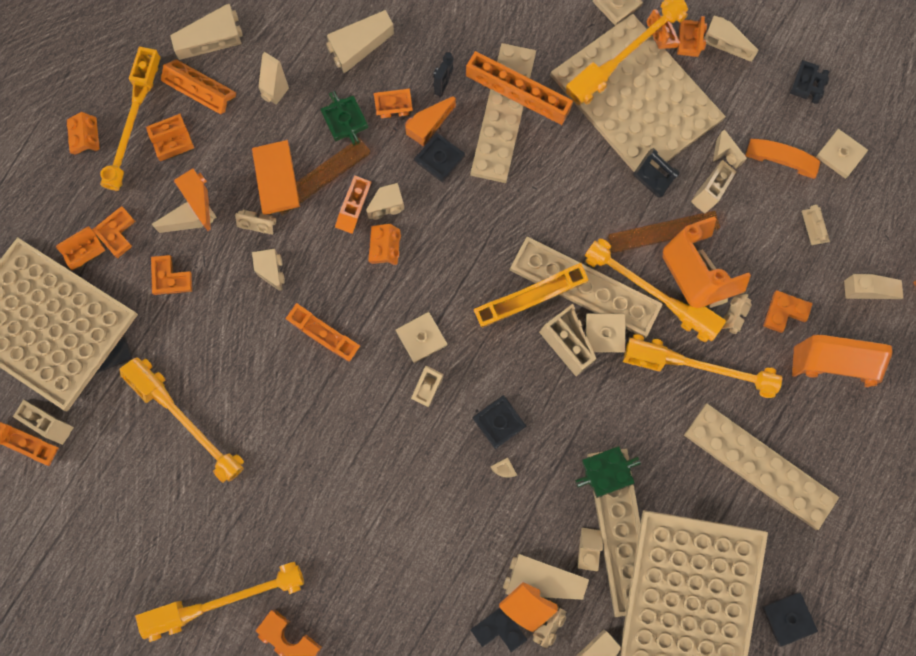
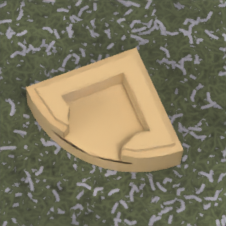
M508 458L490 467L498 476L504 478L517 476Z

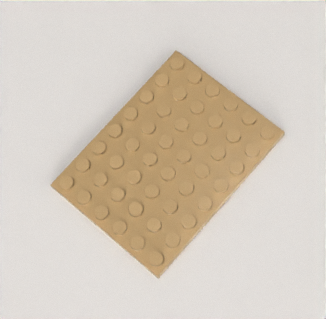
M631 14L551 71L550 76L566 92V85L592 62L599 67L607 61L614 59L647 29L634 14ZM653 35L618 64L606 82V89L601 93L598 91L592 94L594 98L589 104L586 105L583 102L581 105H578L574 102L633 172H635L650 149L655 148L658 151V155L668 162L726 117L665 49L658 48ZM652 160L650 162L656 169L660 168L655 161Z
M17 237L0 259V368L64 411H68L138 314Z
M643 510L619 656H748L768 532Z

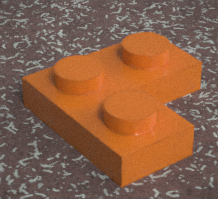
M121 206L92 230L113 255L119 258L132 247L121 233L136 221Z
M171 255L151 257L152 294L192 292V273L190 271L173 273Z
M776 290L763 326L782 333L788 317L806 322L813 303Z

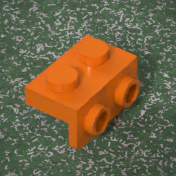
M657 9L652 11L646 21L648 27L662 17ZM668 21L652 34L659 49L677 48L680 44L672 24Z
M701 16L699 21L683 20L679 23L678 39L680 44L677 49V55L699 57L701 51L705 49L706 39H704V34L707 30L705 16Z
M410 89L374 93L376 115H380L381 118H389L391 113L405 116L409 115V111H413Z
M80 112L67 119L68 143L71 154L77 155L87 149L94 151L100 149L97 118L95 116Z
M392 224L371 226L368 262L372 264L385 262L393 265L398 264L399 241L401 238L399 228Z
M89 226L56 245L72 271L105 251L99 237Z

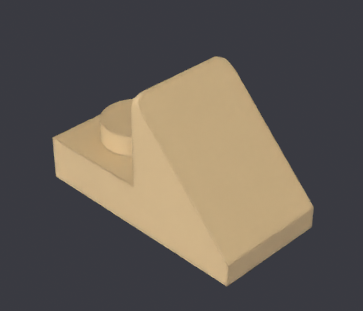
M723 130L716 141L713 162L725 155L728 163L737 169L747 158L728 133Z
M425 366L411 399L429 407L438 387L442 383L444 374Z
M582 528L577 568L598 571L600 551H603L600 530Z

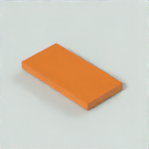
M288 140L252 148L263 215L300 207Z

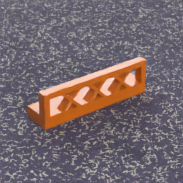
M177 59L163 65L162 82L219 114L225 113L227 101L236 97L235 91Z

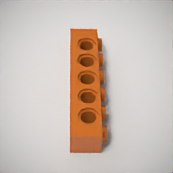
M476 51L466 65V77L560 125L564 123L571 110L573 100Z

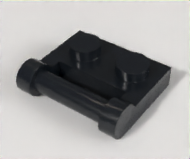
M652 148L645 155L633 176L660 198L673 180L680 174V171L672 168L658 155V151ZM652 160L668 173L666 177L650 163Z

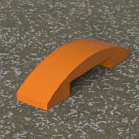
M750 139L745 154L746 157L761 162L767 159L797 169L798 174L813 179L817 176L821 162L814 156L795 147L762 139Z
M297 303L285 318L303 333L348 362L351 361L360 348V345L345 335L343 336Z
M0 422L1 445L31 457V459L42 464L51 465L59 449L57 446Z

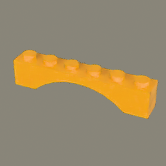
M579 263L525 289L475 308L474 312L480 326L484 328L588 283L589 279L582 264Z

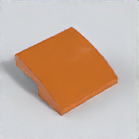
M181 114L146 127L160 162L194 149Z
M524 582L499 604V607L507 616L531 632L537 630L558 611L557 604L540 597L539 589Z

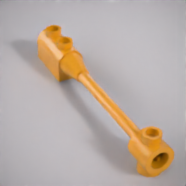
M664 0L660 6L663 15L614 59L607 61L599 67L592 62L566 85L565 93L578 105H581L583 102L586 105L589 104L594 98L592 95L594 92L598 91L601 93L606 89L608 78L621 61L667 21L674 23L677 20L681 23L687 17L688 7L685 1Z
M144 47L138 48L129 76V81L133 85L132 105L113 165L104 167L100 172L102 178L100 185L109 190L119 191L122 186L124 171L120 166L139 106L153 87V81L161 59L157 50Z
M600 238L598 241L593 242L585 254L588 265L595 267L596 265L602 266L607 264L664 302L682 321L681 327L686 331L693 329L698 332L697 338L703 342L713 341L726 323L725 319L705 306L694 308L677 299L668 297L613 260L610 251L611 245L604 239Z
M639 334L633 335V338L629 337L623 358L624 363L659 372L665 364L686 365L755 383L756 389L760 390V396L765 398H774L782 384V376L777 375L774 368H765L764 371H760L757 375L686 358L663 346V341L653 339L651 343L644 341V336Z
M138 357L134 358L119 369L121 377L145 403L154 399L166 409L168 408L217 460L216 469L213 470V473L222 483L226 480L228 482L232 481L244 469L241 466L244 463L242 458L238 454L234 456L230 453L223 455L174 404L163 384L165 378L160 372L154 374L150 370L152 365L146 358L142 361Z
M291 562L279 567L280 571H278L276 579L222 598L184 608L182 602L177 601L135 615L139 633L143 639L148 638L149 642L161 639L162 633L169 631V635L181 632L182 626H185L186 623L199 617L206 611L276 587L283 591L288 590L289 594L300 591V586L304 585L301 569L295 562Z

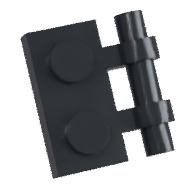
M450 52L445 53L443 62L439 68L436 67L433 73L434 94L439 97L445 91L454 70V58Z
M802 60L789 93L803 99H807L809 94L813 96L812 103L818 104L820 99L823 98L824 87L828 84L829 71L822 70V73H819L818 65ZM814 80L818 83L817 87L813 86Z

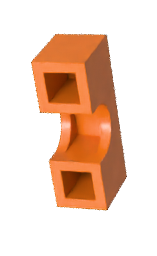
M275 609L269 612L256 629V632L259 634L258 638L266 644L271 643L275 647L274 651L280 656H316L322 649V646L307 634L303 636L299 643H289L284 633L290 621Z

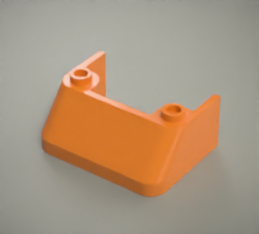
M715 216L686 226L663 249L662 256L688 304L694 308H701L744 293L751 276L750 273L730 278L728 273L722 269L712 271L707 269L693 243L712 237L716 223Z
M813 335L794 346L792 376L796 377L805 373L807 377H818V374L830 373L861 378L860 381L865 382L864 387L877 386L884 378L892 356V346L827 335Z

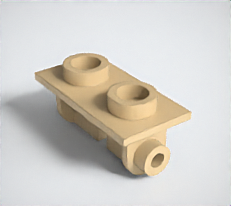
M813 205L810 209L802 210L811 245L830 242L821 208L818 205Z
M244 209L235 214L237 227L273 235V225L276 224V218H273V215H263L260 213L259 218H257L256 212Z
M748 294L735 295L731 300L729 310L723 318L726 320V323L722 329L730 328V332L733 334L740 332L745 321L740 315L746 317L752 306V300L747 298Z
M560 608L559 611L546 621L548 622L547 626L542 624L535 630L533 641L538 644L541 643V646L544 648L551 646L556 639L555 633L557 629L562 627L566 620V611Z

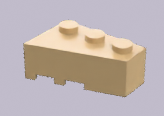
M572 304L546 323L539 333L574 375L578 376L596 360V356L588 338L585 337L581 321L578 320L574 311L575 307Z

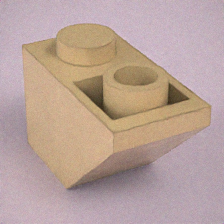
M398 183L378 189L366 209L368 219L373 218L377 220L382 218L383 215H395L404 210V203Z
M275 249L252 252L256 274L277 290H283L282 284L285 283L283 272L280 273V266H282L281 255H278Z

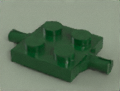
M333 91V94L330 92L329 96L332 103L320 110L334 141L349 137L352 145L355 146L356 143L358 145L360 141L356 134L367 129L368 124L354 95L345 99H339L336 91Z
M618 446L583 459L582 464L585 469V477L575 480V484H577V488L589 484L596 498L634 485L635 482L630 468L641 465V462L638 461L639 457L627 461Z

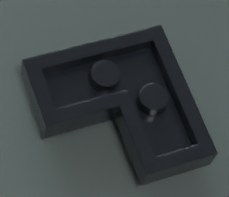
M500 607L470 629L482 647L498 635L510 652L527 641V638L516 622L507 616Z

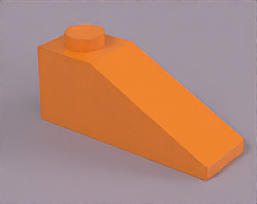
M452 96L416 113L413 118L410 117L405 124L406 135L424 147L456 107V98Z
M191 169L176 178L174 182L205 229L209 231L211 230L208 190L204 185L207 181L201 172L197 174L194 169Z
M354 175L339 212L335 228L353 234L371 186V181Z

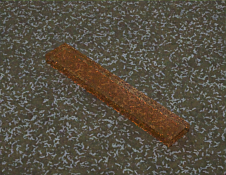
M360 137L358 138L360 141L358 145L357 143L355 146L352 143L296 182L299 203L305 201L371 154V151ZM292 209L280 211L279 213L283 216Z
M714 210L608 234L607 237L613 254L670 241L686 226L714 216L716 218L714 230H719L720 224Z

